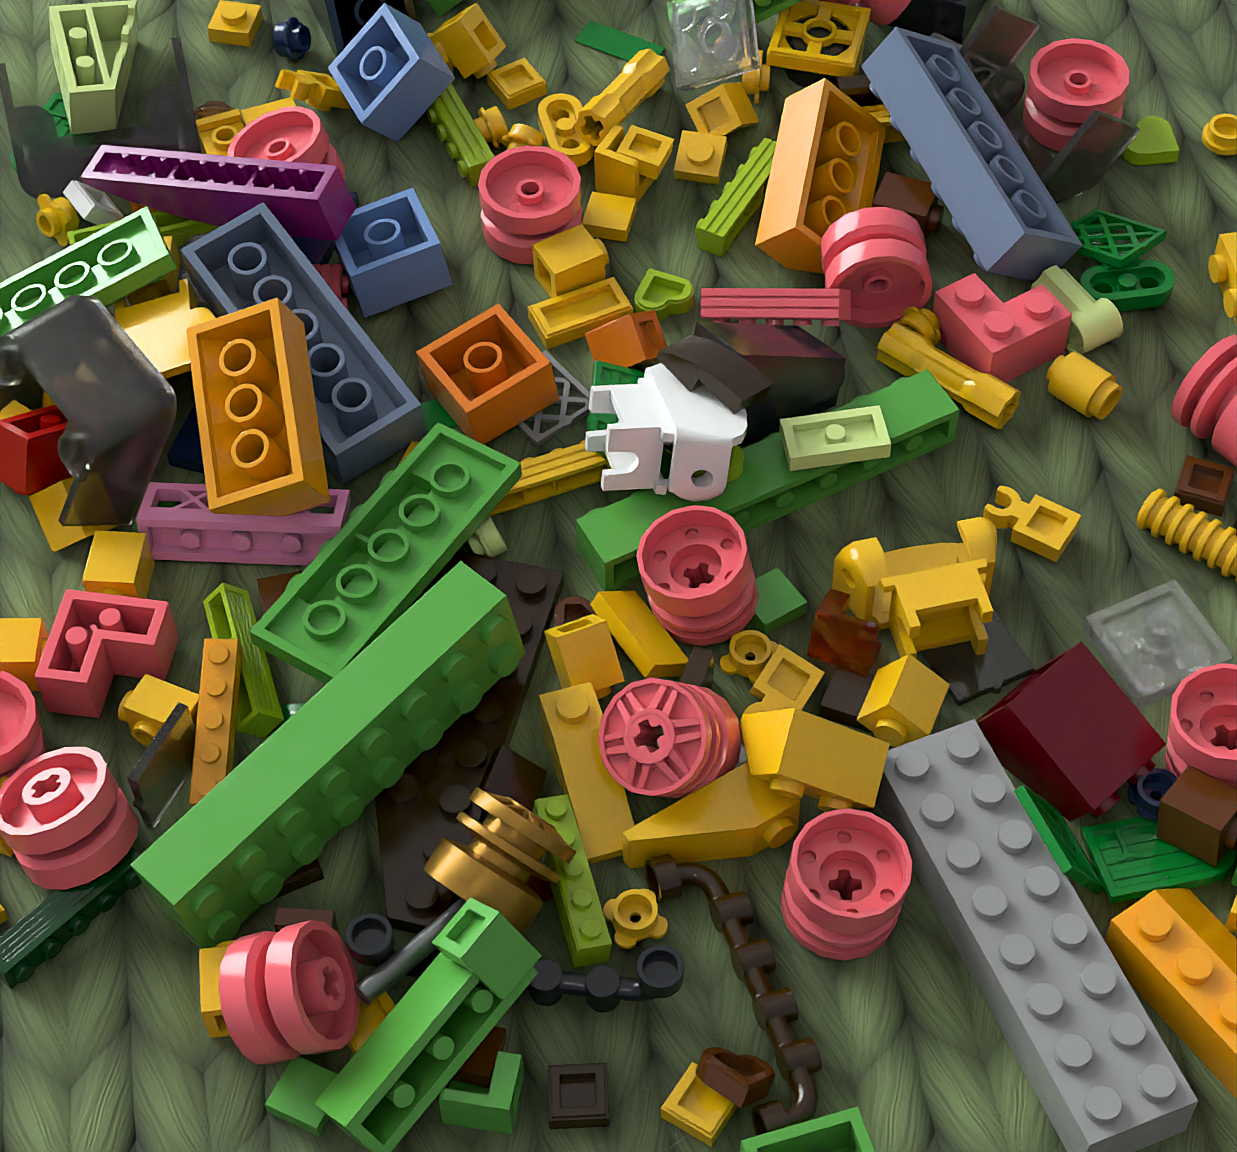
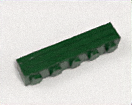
M131 847L128 853L110 871L91 882L66 890H55L0 936V979L10 989L18 983L26 982L41 963L46 959H52L57 956L62 950L63 945L74 935L79 936L84 933L89 927L90 922L101 912L105 913L111 910L118 898L128 889L132 890L138 887L142 882L130 864L140 855Z

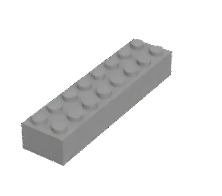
M975 719L888 750L876 802L887 822L906 841L913 862L912 868L1066 1151L1135 1152L1186 1131L1198 1103L1195 1094L1069 879L1061 872L1014 792L1016 790Z

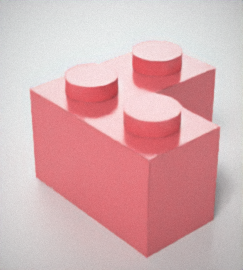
M973 273L936 291L933 305V313L940 323V342L957 360L974 370L991 374L1005 383L1065 354L1072 314L1043 284L1003 303Z
M66 589L34 676L47 711L100 718L114 675L143 678L145 674L165 681L179 640L169 602Z

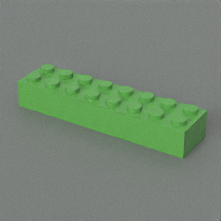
M460 561L131 863V867L163 914L200 949L216 947L222 942L231 940L239 931L241 924L261 905L272 901L279 894L285 879L301 866L313 862L331 838L343 827L353 824L361 816L364 807L384 788L393 786L401 778L404 769L423 751L433 748L440 741L446 729L462 714L472 711L481 701L483 694L501 677L510 675L517 668L526 652L507 596Z

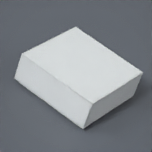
M71 180L63 191L64 195L84 220L100 225L121 220L124 217L107 194L77 180Z

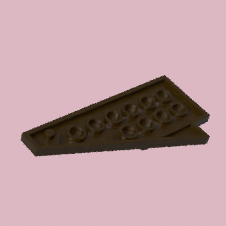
M458 550L412 603L413 605L454 566L462 561L507 596L526 655L521 658L519 665L510 675L501 677L483 694L481 701L472 711L462 714L446 729L440 741L433 748L423 751L404 769L401 778L393 786L384 788L375 797L387 919L393 929L418 934L457 901L458 895L427 874L423 868L443 838L457 841L466 846H469L474 836L456 819L460 811L483 824L487 811L471 801L469 797L475 788L479 787L493 751L501 745L509 748L546 638L544 631L550 627L555 606L558 603L564 585L563 571Z

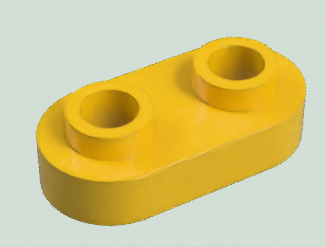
M569 94L549 95L538 105V124L541 134L545 138V145L548 148L564 153L577 167H581L592 159L594 153L593 145L587 140L581 139L574 127L579 117L578 112L583 108L582 104L576 97Z

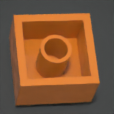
M499 303L416 351L427 389L465 435L483 445L559 400L551 362Z

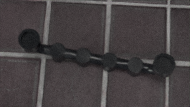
M365 913L354 918L348 925L346 941L349 953L356 962L367 966L373 965L377 968L396 952L394 950L395 941L392 926L384 916L377 913ZM666 945L651 946L644 950L637 960V978L620 977L615 969L605 965L596 966L588 973L562 970L555 961L541 959L533 966L538 974L526 987V990H529L532 1000L541 1006L554 1005L562 998L563 994L586 996L587 1003L593 1010L605 1013L614 1010L620 1003V1000L644 1002L674 995L680 990L684 981V962L681 955L672 947ZM436 948L404 976L416 977L417 981L439 955L440 951Z

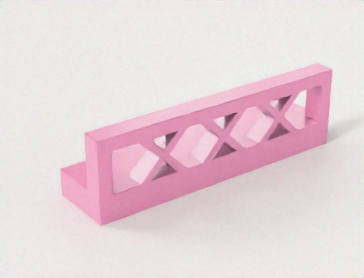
M149 482L136 517L138 533H146L154 560L308 566L316 558L322 544L326 540L334 538L344 527L351 503L350 490L328 489L330 502L284 517L214 514L209 511L206 484ZM159 501L181 502V504L172 508L157 507ZM317 507L335 508L333 514L310 512V510Z

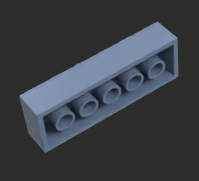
M895 27L861 67L871 82L869 84L870 90L884 103L889 111L891 124L898 132L903 134L911 147V157L925 170L930 178L933 193L945 203L952 214L953 226L961 235L966 237L974 250L973 257L975 262L989 274L995 273L1036 281L1044 270L1054 265L1060 268L1083 245L953 43Z
M264 202L180 249L191 283L217 317L278 298L304 322L323 456L326 463L343 485L409 446L411 441H417L427 435L420 402Z

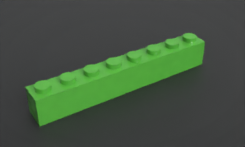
M928 369L911 377H902L890 386L869 395H860L848 404L829 411L834 412L880 405L891 441L890 457L789 471L780 433L773 432L763 440L742 448L744 453V470L742 475L734 481L727 482L722 495L710 500L693 502L679 498L673 492H669L668 488L666 495L655 494L653 488L640 489L628 498L604 508H595L585 516L576 519L577 551L603 591H614L641 579L636 556L641 537L655 520L671 510L692 505L714 507L732 516L744 533L954 442L960 409Z

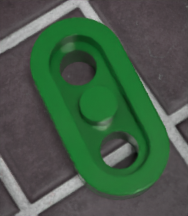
M1141 260V262L1127 264L1123 268H1105L1103 265H1098L1087 269L1080 279V285L1095 300L1106 298L1116 306L1119 312L1153 308L1165 304L1171 297L1175 282L1173 271L1166 264L1156 260Z

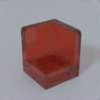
M830 588L816 611L807 657L868 675L880 653L881 643L877 641L880 627L876 623L847 615L851 594Z

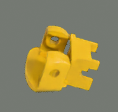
M188 278L179 280V292L132 306H128L123 297L114 305L116 331L101 335L96 339L76 376L95 411L105 415L106 419L124 422L142 417L143 398L141 385L191 371L186 328L215 319L216 317L209 309L197 307L196 293Z
M976 517L957 521V527L963 543L919 545L884 553L877 537L854 541L844 547L834 559L831 592L866 627H878L879 630L890 628L900 658L908 654L916 658L917 651L967 641L971 642L975 655L986 654L989 638L983 623L992 622L994 612L989 596L996 562L997 545L996 526L989 519Z

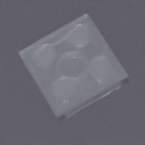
M675 0L667 3L676 88L689 91L760 69L753 0Z
M1175 579L1086 616L1084 620V632L1139 708L1173 694L1181 681L1196 670L1221 663L1232 664L1234 659L1233 654Z

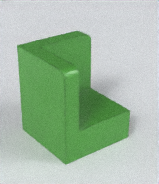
M471 897L432 942L445 957L470 970L494 996L502 1000L511 994L542 956L499 911Z
M498 1051L490 1089L451 1080L449 1089L443 1088L439 1097L443 1123L513 1135L525 1080L522 1055Z

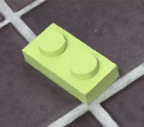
M880 405L780 419L779 433L789 471L890 457L891 441Z

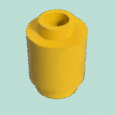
M1076 351L1071 352L1067 356L1060 355L1057 357L1046 374V379L1049 381L1048 392L1087 418L1095 416L1102 420L1107 417L1117 405L1123 391L1122 386L1116 383L1114 375Z

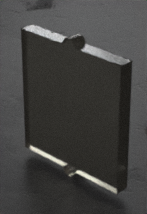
M995 611L993 612L992 622L983 623L989 638L986 654L975 655L970 641L921 651L934 672L950 684L948 692L957 706L990 692L999 694L1002 687L1028 676L1035 669Z
M179 702L127 777L135 798L133 807L139 809L144 825L153 829L192 772L196 725L193 724L188 706Z

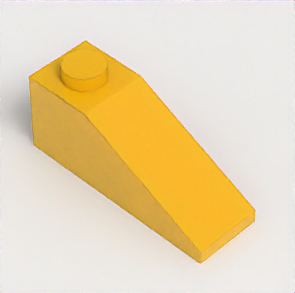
M592 682L539 695L542 733L563 795L568 794L588 863L592 864L623 855L622 833L635 825L624 786L613 779L602 762L598 736L603 713Z
M747 761L623 832V861L629 869L644 868L647 859L665 854H670L675 863L701 862L754 856L767 847L778 848L788 842L796 830H798L800 800L771 792L769 790L771 782L751 776Z

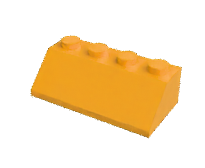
M826 78L785 99L755 242L756 247L787 269L824 274L820 258L821 239L829 226L846 214L863 208H872L887 128Z
M274 298L186 328L209 511L214 514L284 517L330 502L304 322L281 300Z
M1190 889L1153 890L1111 919L1105 943L1128 982L1237 1099V938Z

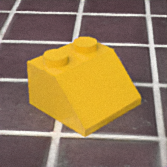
M797 708L742 715L740 728L751 776L771 782L769 788L771 792L793 799H802L803 794L819 800L817 808L825 812L845 808H874L890 743Z

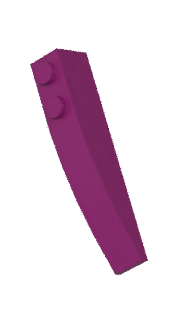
M101 145L80 177L84 184L128 201L217 226L228 223L264 202L289 236L337 241L356 209L338 166Z

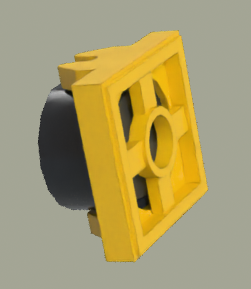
M803 0L779 12L767 51L766 65L784 68L791 81L805 88L824 78L836 86L837 77L857 76L859 74V66L862 63L871 9L820 0Z

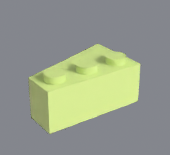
M137 0L49 6L51 50L71 134L116 130L138 42Z

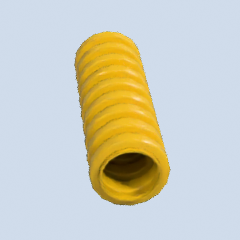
M1161 488L1153 491L1147 497L1138 513L1137 528L1145 531L1147 528L1151 529V536L1154 538L1163 536L1165 537V544L1169 546L1178 544L1179 551L1183 554H1187L1190 551L1193 553L1194 560L1198 562L1203 559L1207 560V567L1210 569L1221 568L1223 576L1230 577L1234 575L1236 576L1237 583V530L1233 527L1222 528V521L1214 519L1212 522L1209 521L1208 514L1204 511L1196 514L1193 505H1180V498L1176 496L1167 498L1166 491Z

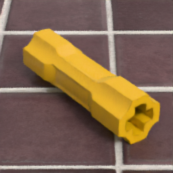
M652 49L639 51L623 67L622 73L600 95L594 96L578 112L579 117L574 124L578 136L581 139L587 140L593 146H599L614 125L622 127L623 122L665 83V76L670 71L665 57L657 55Z
M894 322L892 327L883 334L877 346V360L907 377L928 369L950 398L961 403L965 411L996 429L1003 428L1007 421L1013 417L1020 404L1021 391L991 374L974 370L937 349L930 339L899 322Z

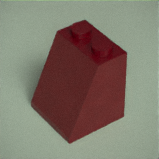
M1082 641L1035 669L976 720L1001 765L1033 792L1041 795L1042 798L1057 807L1061 815L1068 821H1072L1087 813H1090L1095 819L1108 811L1120 800L1119 795L1115 791L1126 781L1129 785L1137 783L1140 775L1146 776L1156 767L1151 758L1166 745L1165 741Z

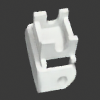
M662 363L646 368L644 378H639L637 384L591 386L590 412L616 414L619 421L618 423L608 424L606 430L586 431L585 449L587 452L604 451L611 469L602 470L601 487L603 491L653 488L655 494L666 495L668 488L669 492H673L681 499L693 502L710 500L722 495L726 488L732 447L741 444L746 436L747 413L743 409L733 414L705 385L690 392ZM663 444H673L669 479H664L660 472ZM695 471H706L701 477H691Z

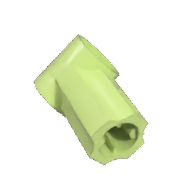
M1054 265L1044 270L1041 276L1032 283L1031 289L1043 284L1072 314L1066 349L1070 353L1076 351L1082 355L1121 336L1123 322L1116 306L1106 298L1095 300L1066 269H1060L1057 265Z

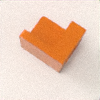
M655 310L630 313L584 333L594 363L596 360L630 368L635 365L659 361L656 358L660 350L667 347Z

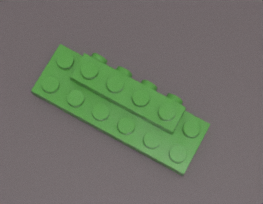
M147 206L0 283V361L17 352H25L31 349L38 341L59 330L73 327L80 319L103 307L115 305L127 294L146 284L156 283L163 279L167 273L177 269L156 220Z
M437 422L399 466L385 474L379 488L364 504L358 505L352 511L348 522L335 537L326 540L322 544L316 558L301 574H296L291 578L285 588V592L249 631L252 644L327 684L412 605L522 477L521 463Z

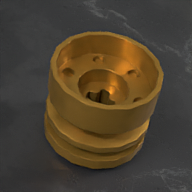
M476 787L469 799L490 813L485 822L482 824L460 811L456 819L474 836L469 846H466L457 841L443 838L423 870L466 901L471 897L499 911L520 934L524 935L544 904L541 898L526 885L531 875H534L546 881L557 883L561 875L540 862L548 850L569 864L577 851L568 846L554 826L513 799L485 792Z

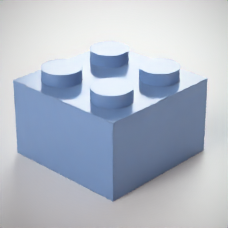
M386 3L378 9L328 67L361 124L396 142L407 133L455 79L421 24Z
M413 188L356 208L338 240L332 241L339 262L343 266L345 275L348 277L350 287L364 318L453 285L440 241Z

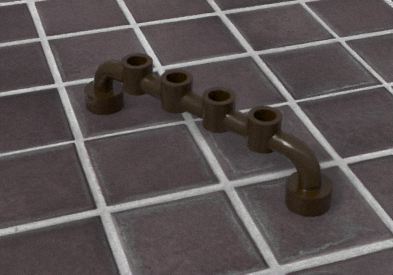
M670 854L647 859L645 861L646 880L649 890L656 895L657 903L681 897L682 885L685 884L695 885L705 893L709 902L712 922L719 933H723L729 946L733 969L738 979L745 982L751 995L757 1023L762 1030L767 1031L775 1049L778 1070L785 1081H789L794 1091V1102L787 1109H784L777 1099L752 1107L751 1116L756 1136L809 1121L816 1112L819 1098L812 1073L821 1071L820 1053L815 1041L811 1037L796 1040L789 1023L798 1020L797 1003L792 991L788 987L773 990L766 974L775 971L776 962L768 940L762 938L751 942L745 925L752 924L754 921L753 909L748 895L743 890L730 894L718 873L705 865L694 862L675 863Z

